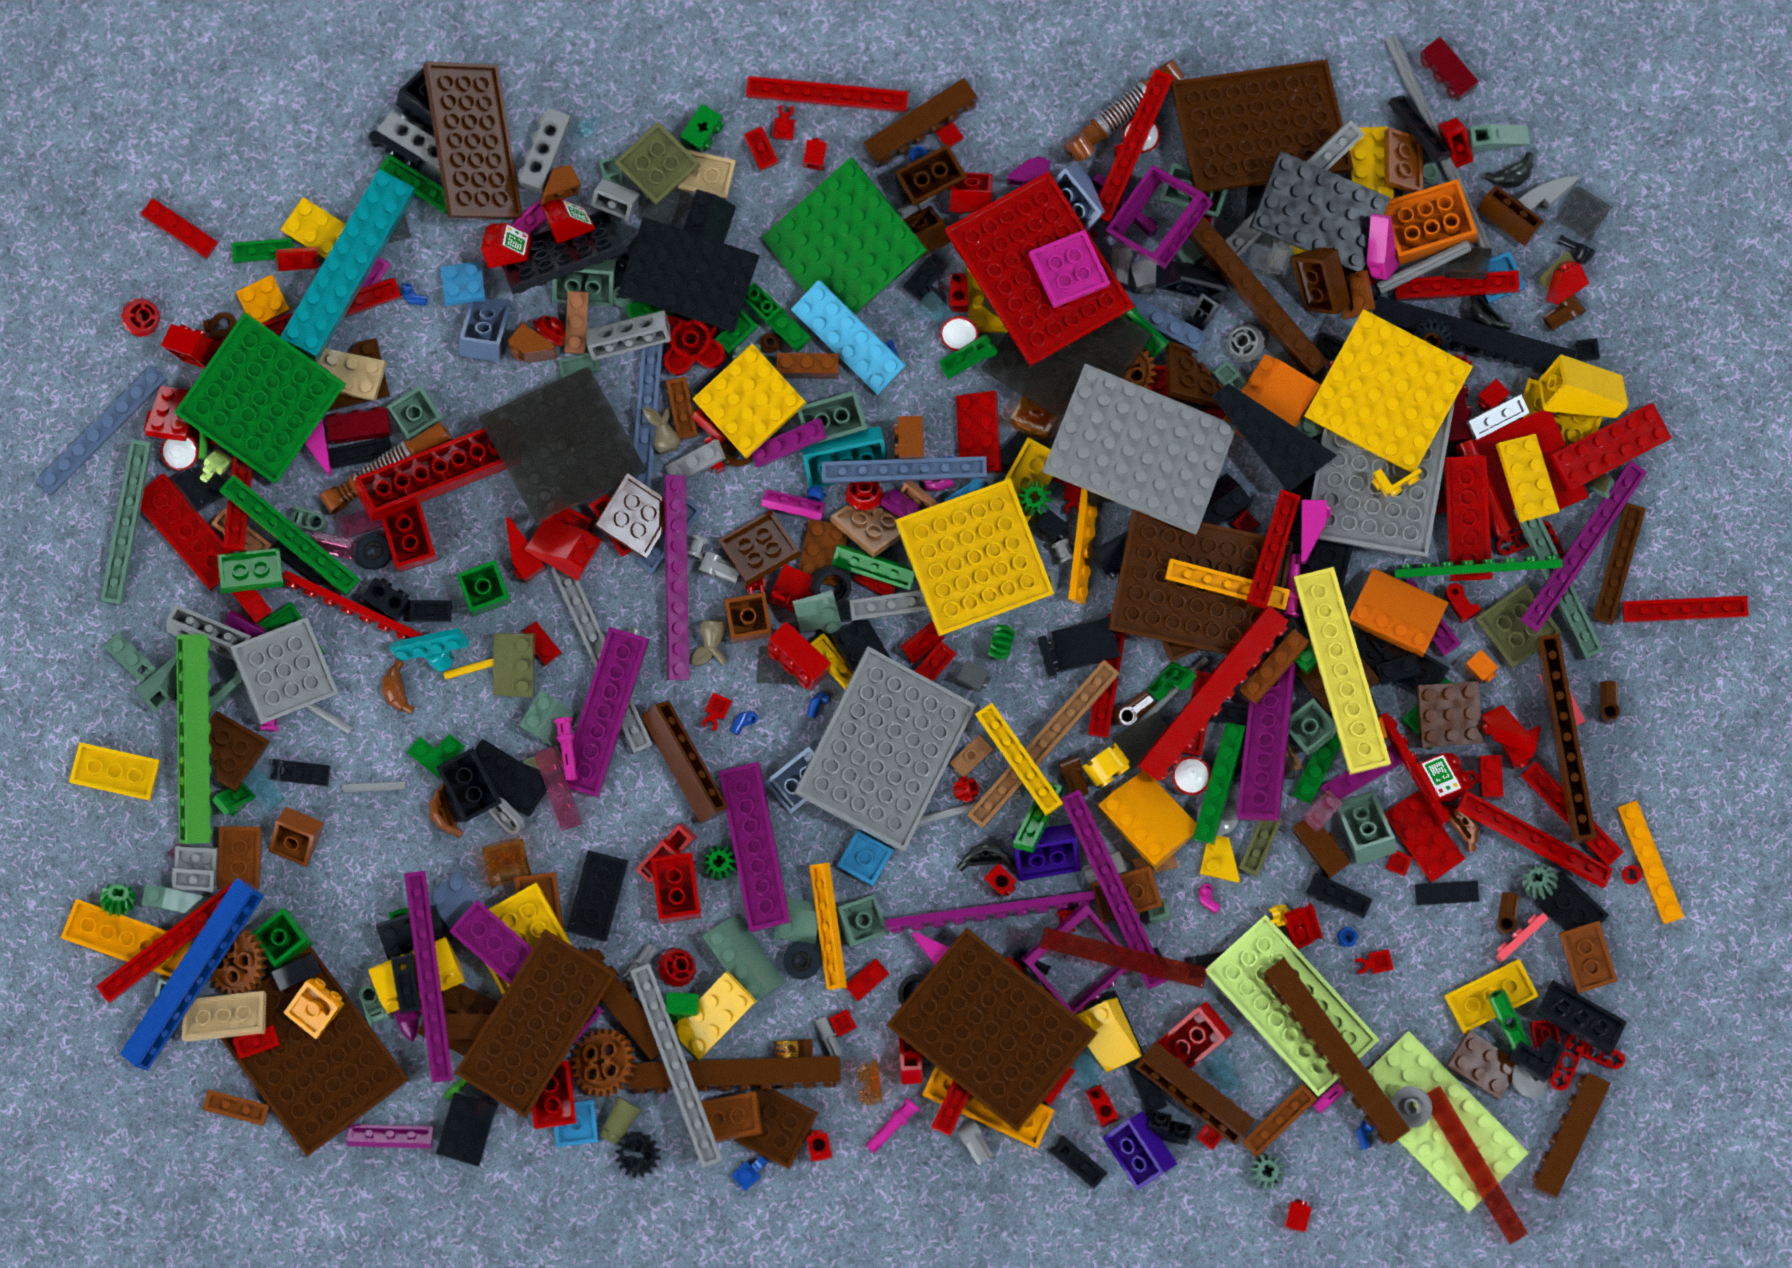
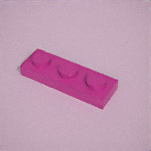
M766 489L761 506L767 507L770 510L784 511L791 515L805 516L812 520H821L826 503Z

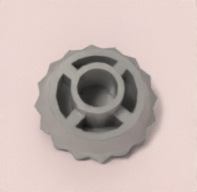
M1241 324L1230 332L1227 339L1229 355L1241 363L1257 359V356L1262 354V349L1265 347L1263 343L1265 338L1257 326Z

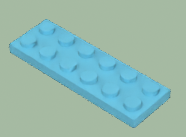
M818 280L791 309L877 395L907 366L821 280Z

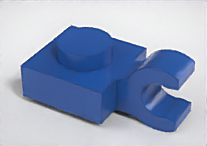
M763 1156L752 1165L746 1161L731 1176L746 1191L761 1178L757 1172L768 1162Z

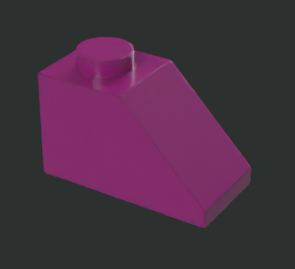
M1040 156L1028 159L1008 174L1007 184L1023 186L1050 170V160Z

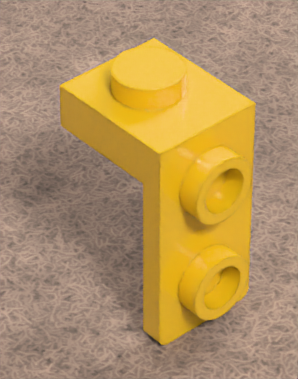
M1380 468L1373 473L1372 483L1378 491H1382L1385 497L1389 495L1394 497L1403 490V486L1407 484L1411 486L1418 482L1422 471L1419 468L1392 485Z

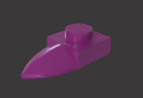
M399 1009L394 1011L396 1023L400 1031L407 1039L414 1042L418 1031L416 1011L400 1014Z

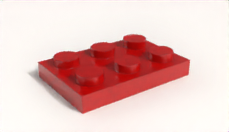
M160 386L145 428V436L186 442L191 425L174 412L189 390Z

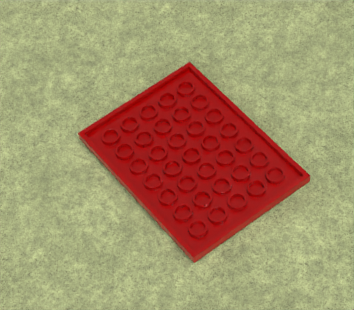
M1049 171L945 228V233L1030 367L1133 310L1135 307ZM1085 230L1110 282V286L1053 308L1028 255L1029 251Z

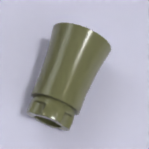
M617 1096L600 1135L618 1145V1142H620L621 1138H624L632 1123L643 1110L626 1099Z

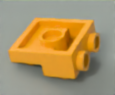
M319 978L307 980L284 1012L286 1016L315 1039L320 1037L329 1022L334 1020L345 1004L341 1001L342 996L335 991L330 992L327 990L325 982Z

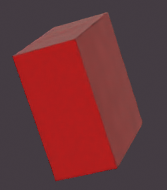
M1547 1020L1530 1022L1533 1049L1540 1048L1547 1036L1561 1044L1558 1026Z

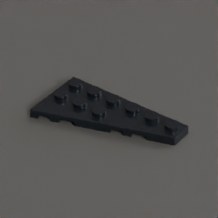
M1229 383L1212 395L1215 402L1281 486L1288 492L1294 490L1337 456Z

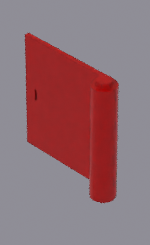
M1538 411L1503 426L1478 440L1471 439L1454 447L1458 457L1487 455L1490 531L1493 538L1498 537V539L1507 537L1510 535L1509 531L1520 527L1513 512L1515 506L1496 448V444L1536 434L1559 510L1589 498L1584 485L1570 492L1567 490L1550 458V455L1567 447L1555 418L1550 411Z

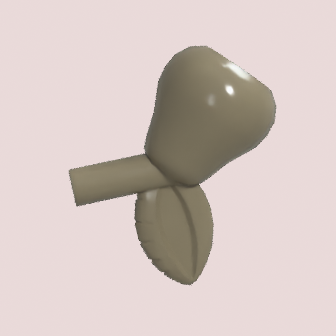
M645 407L643 412L647 420L656 426L655 449L662 454L677 450L681 443L680 438L671 426L667 424L671 410L665 408L661 416L655 409Z
M712 619L702 621L700 633L704 646L694 651L690 660L691 665H704L713 656L722 666L729 661L718 648L727 631L726 624L723 621Z

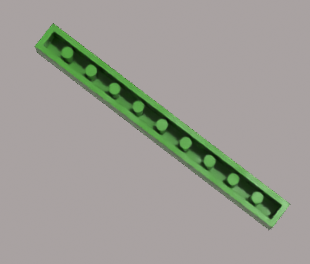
M176 635L179 844L210 843L212 838V828L210 827V818L212 816L210 797L212 795V788L209 784V776H211L212 772L211 765L209 764V755L211 754L209 713L211 705L208 702V693L211 688L208 681V672L210 671L208 651L210 649V642L207 635Z

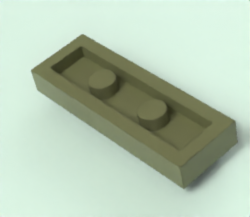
M1282 819L1280 821L1259 820L1239 865V870L1258 877Z

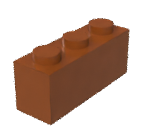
M777 353V371L784 378L838 379L839 356L837 353Z

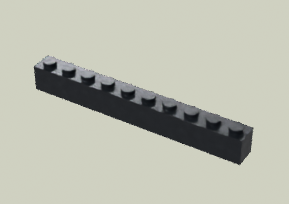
M1378 296L1375 305L1376 309L1373 312L1374 315L1412 335L1415 334L1416 328L1420 326L1421 322L1424 321L1426 323L1428 319L1434 322V319H1438L1437 323L1443 321L1444 326L1447 325L1449 327L1448 331H1451L1450 346H1454V350L1460 352L1468 350L1477 357H1485V355L1493 357V360L1499 363L1511 362L1517 368L1529 367L1538 374H1544L1560 354L1575 359L1577 352L1576 350ZM1433 335L1427 337V339L1435 343L1438 341V338H1434Z

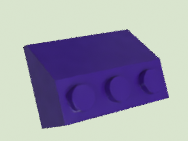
M1072 823L1045 828L1033 853L1013 847L1019 881L1081 871L1077 838ZM1011 833L1012 843L1017 833Z
M1143 1111L1129 1118L1102 1137L1137 1191L1178 1164L1161 1137L1148 1129L1149 1119Z

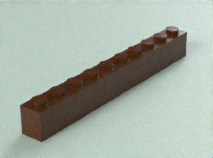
M1203 216L1188 238L1309 378L1312 377L1328 363L1327 359Z
M1560 634L1539 636L1535 642L1572 844L1590 842L1597 837Z
M1285 957L1262 973L1264 984L1269 989L1273 988L1277 994L1275 998L1281 1006L1285 1005L1287 1007L1289 1018L1293 1023L1298 1022L1302 1028L1300 1032L1307 1041L1310 1039L1314 1044L1313 1050L1319 1058L1323 1057L1327 1062L1325 1065L1327 1070L1332 1075L1336 1074L1340 1080L1338 1084L1344 1092L1348 1091L1353 1097L1350 1099L1357 1110L1361 1108L1364 1112V1120L1370 1127L1374 1126L1377 1130L1376 1136L1383 1145L1386 1143L1390 1146L1411 1131Z
M840 1056L686 1061L697 1092H710V1088H718L720 1092L731 1091V1088L738 1087L740 1091H751L752 1087H760V1090H773V1086H782V1089H794L796 1085H803L804 1089H813L815 1085H824V1088H835L836 1084H841ZM664 1062L631 1063L636 1065V1068L630 1069L634 1076H629V1089L634 1091V1094H647V1091L655 1090L656 1094H666L668 1090H674Z

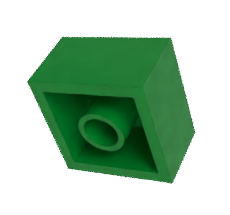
M496 560L456 574L473 617L512 603Z
M282 908L251 933V935H257L255 941H262L260 948L265 949V955L276 968L283 967L308 947L315 944L293 913L285 908Z

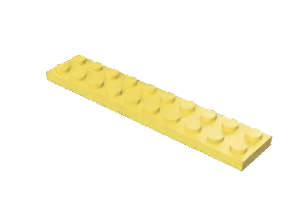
M1334 567L1294 576L1295 588L1349 775L1390 765V758Z

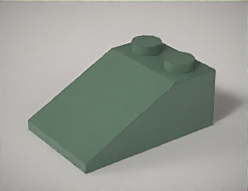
M1374 791L1335 803L1349 848L1357 865L1397 853L1395 837Z

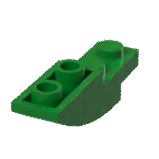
M754 282L749 287L745 303L784 343H787L798 353L812 340L811 336L783 311L782 307Z

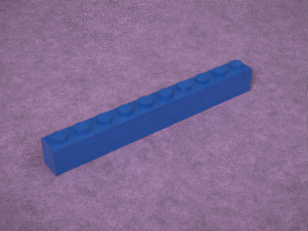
M236 878L234 883L231 884L228 892L219 902L218 907L207 920L206 925L195 938L194 943L183 956L182 961L172 973L142 1021L137 1025L130 1039L125 1043L120 1054L135 1067L146 1071L149 1070L265 896L248 882Z

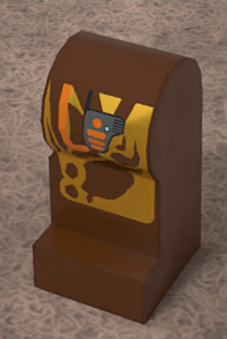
M812 1039L774 1041V1058L813 1057Z

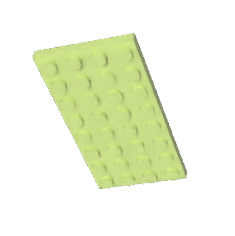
M1264 915L1209 965L1204 972L1318 1097L1338 1077L1336 1074L1332 1075L1327 1070L1325 1059L1323 1057L1319 1058L1313 1050L1314 1044L1310 1039L1307 1041L1300 1032L1302 1028L1298 1022L1293 1023L1289 1018L1287 1007L1285 1005L1281 1006L1275 998L1277 994L1273 988L1269 989L1262 980L1264 978L1262 975L1264 971L1285 957L1359 1059L1380 1039L1280 929L1272 923L1270 918Z
M1409 1031L1368 1070L1391 1103L1395 1093L1405 1086L1418 1087L1429 1096L1432 1103V1115L1429 1121L1421 1127H1409L1411 1131L1398 1139V1141L1468 1212L1529 1153ZM1412 1102L1413 1107L1417 1108V1104Z

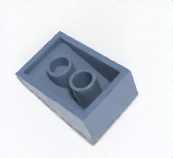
M1079 164L1068 166L1055 178V182L1088 232L1104 214V210L1093 183Z
M486 298L483 301L469 303L459 338V356L500 362L512 305L511 301Z
M817 740L813 741L764 782L789 814L793 813L807 801L795 795L794 791L818 745Z
M459 871L428 894L430 904L437 906L441 918L450 929L476 900H479L487 907Z

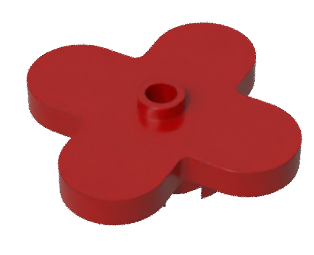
M667 316L670 324L671 341L666 343L671 347L665 354L664 364L669 373L680 376L686 374L694 363H699L707 369H715L724 362V348L713 339L719 328L694 319L684 321L678 316Z

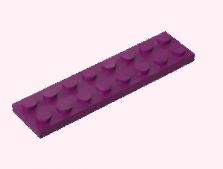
M609 627L573 741L578 780L565 781L563 769L559 785L595 797L600 796L650 639Z
M1260 662L1257 665V667L1253 669L1252 675L1259 669V667L1264 662ZM1295 663L1288 668L1257 705L1249 700L1237 809L1238 820L1280 821L1296 670Z
M757 761L720 771L719 776L723 797L729 807L726 812L749 931L753 933L791 923L761 765Z
M476 900L449 930L450 933L509 985L533 949L479 900ZM597 1006L575 1043L601 1015L603 1010Z

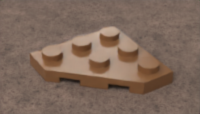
M844 506L831 515L830 522L873 558L901 539L895 520L899 517L890 511H883V508L863 511L861 509L856 510L851 506Z

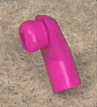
M953 479L933 482V480L922 481L923 488L926 491H942L954 486Z
M1205 883L1198 891L1200 903L1216 914L1221 905L1212 899V886Z

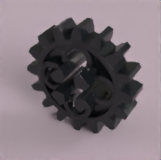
M632 1132L630 1139L624 1136L625 1143L618 1142L621 1150H615V1153L620 1155L615 1161L622 1163L619 1169L626 1168L625 1175L628 1176L632 1172L633 1178H636L639 1173L642 1178H645L646 1171L652 1174L651 1168H658L655 1161L661 1160V1157L656 1155L661 1149L654 1147L657 1141L650 1142L651 1135L643 1138V1132L639 1133V1137H636L635 1133ZM643 1141L644 1145L640 1148V1152L642 1154L651 1153L652 1159L647 1161L640 1157L638 1160L640 1168L635 1170L633 1169V1163L636 1162V1158L634 1156L625 1157L624 1152L625 1150H631L633 1153H636L638 1150L636 1143Z

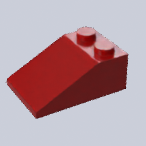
M544 519L526 546L525 551L579 581L596 554L602 539L584 529Z
M692 852L651 858L660 924L702 918Z
M1206 1001L1156 1043L1163 1046L1166 1051L1191 1069L1234 1033Z
M569 1060L561 1062L532 1109L534 1129L577 1124L573 1077Z

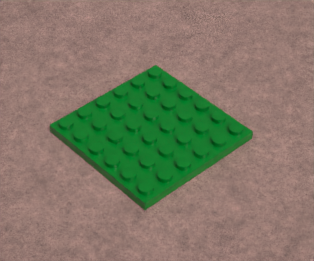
M852 157L761 237L806 293L818 280H821L855 315L928 251Z
M244 312L174 413L272 483L277 484L342 392L346 383L251 315Z

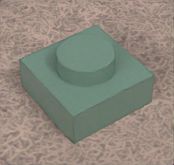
M1166 898L1161 899L1163 906L1148 910L1152 925L1172 919Z

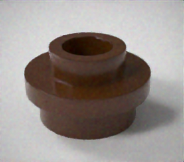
M766 333L761 337L760 346L764 352L774 353L780 347V339L774 333ZM771 339L774 341V344L767 345L766 342Z

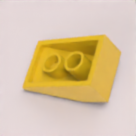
M1117 998L1106 1000L1076 1015L1098 1033L1088 1047L1106 1073L1143 1056Z

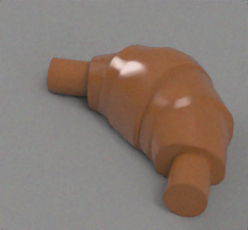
M396 660L393 667H389L387 673L382 678L381 693L388 705L393 706L400 712L403 710L411 715L415 707L407 703L408 699L405 695V688L401 678L402 674L399 672L404 663Z
M440 784L429 802L430 818L438 828L460 838L463 835V831L457 827V822L453 817L447 795L445 794L447 787L445 784Z
M1447 805L1446 807L1451 814L1449 821L1458 833L1461 834L1464 841L1467 842V850L1469 852L1476 851L1479 829L1477 821L1457 811V806Z

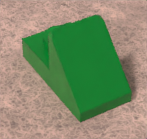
M243 782L236 793L227 789L216 795L212 801L225 816L230 814L233 817L256 796Z
M667 993V999L664 1000L671 1021L699 1015L698 994Z

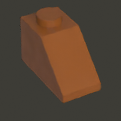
M571 164L558 166L552 171L542 195L541 205H545L551 200L566 199L578 195L581 182Z

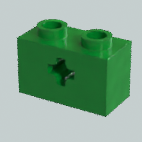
M701 103L681 134V142L697 152L703 153L704 150H709L713 143L712 137L715 133L719 134L724 126L722 115ZM707 127V131L703 130L702 133L700 132V128L704 129Z

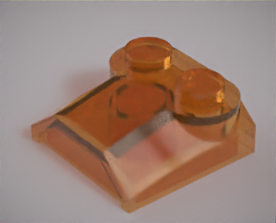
M1026 387L1010 418V423L1020 432L1038 439H1046L1051 435L1052 428L1064 402Z
M523 837L499 841L482 847L491 888L515 882L514 877L532 875Z
M875 1059L869 1063L861 1064V1068L857 1069L858 1081H863L864 1088L860 1090L861 1102H865L866 1106L883 1105L878 1061Z

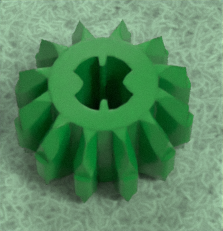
M1038 480L1035 482V487L1029 481L1027 482L1029 489L1024 486L1021 487L1025 494H1018V498L1024 499L1020 501V505H1026L1023 509L1025 513L1031 508L1032 516L1035 515V509H1038L1039 514L1042 515V507L1046 510L1050 509L1045 502H1053L1052 498L1046 497L1051 495L1052 491L1047 490L1044 492L1047 484H1043L1039 488L1040 482ZM1034 493H1037L1038 497L1041 498L1040 501L1037 500V503H1033L1030 498L1031 495L1034 496Z
M997 624L995 626L988 650L989 656L999 660H1006L1008 658L1015 635L1014 628L1004 624Z
M717 845L716 852L710 847L711 855L704 853L703 857L709 861H703L702 866H709L704 872L708 874L712 871L711 879H714L716 874H718L719 880L722 881V874L725 873L726 877L730 878L728 870L736 871V868L730 865L736 864V859H731L735 854L734 851L728 853V846H725L723 851H721V846ZM718 858H722V861L725 860V863H722V867H718L717 864L714 865Z
M116 881L114 885L108 883L106 888H102L99 903L102 906L103 912L109 911L110 916L117 914L119 917L121 913L127 915L129 910H133L136 895L132 887H126L125 883L118 885Z

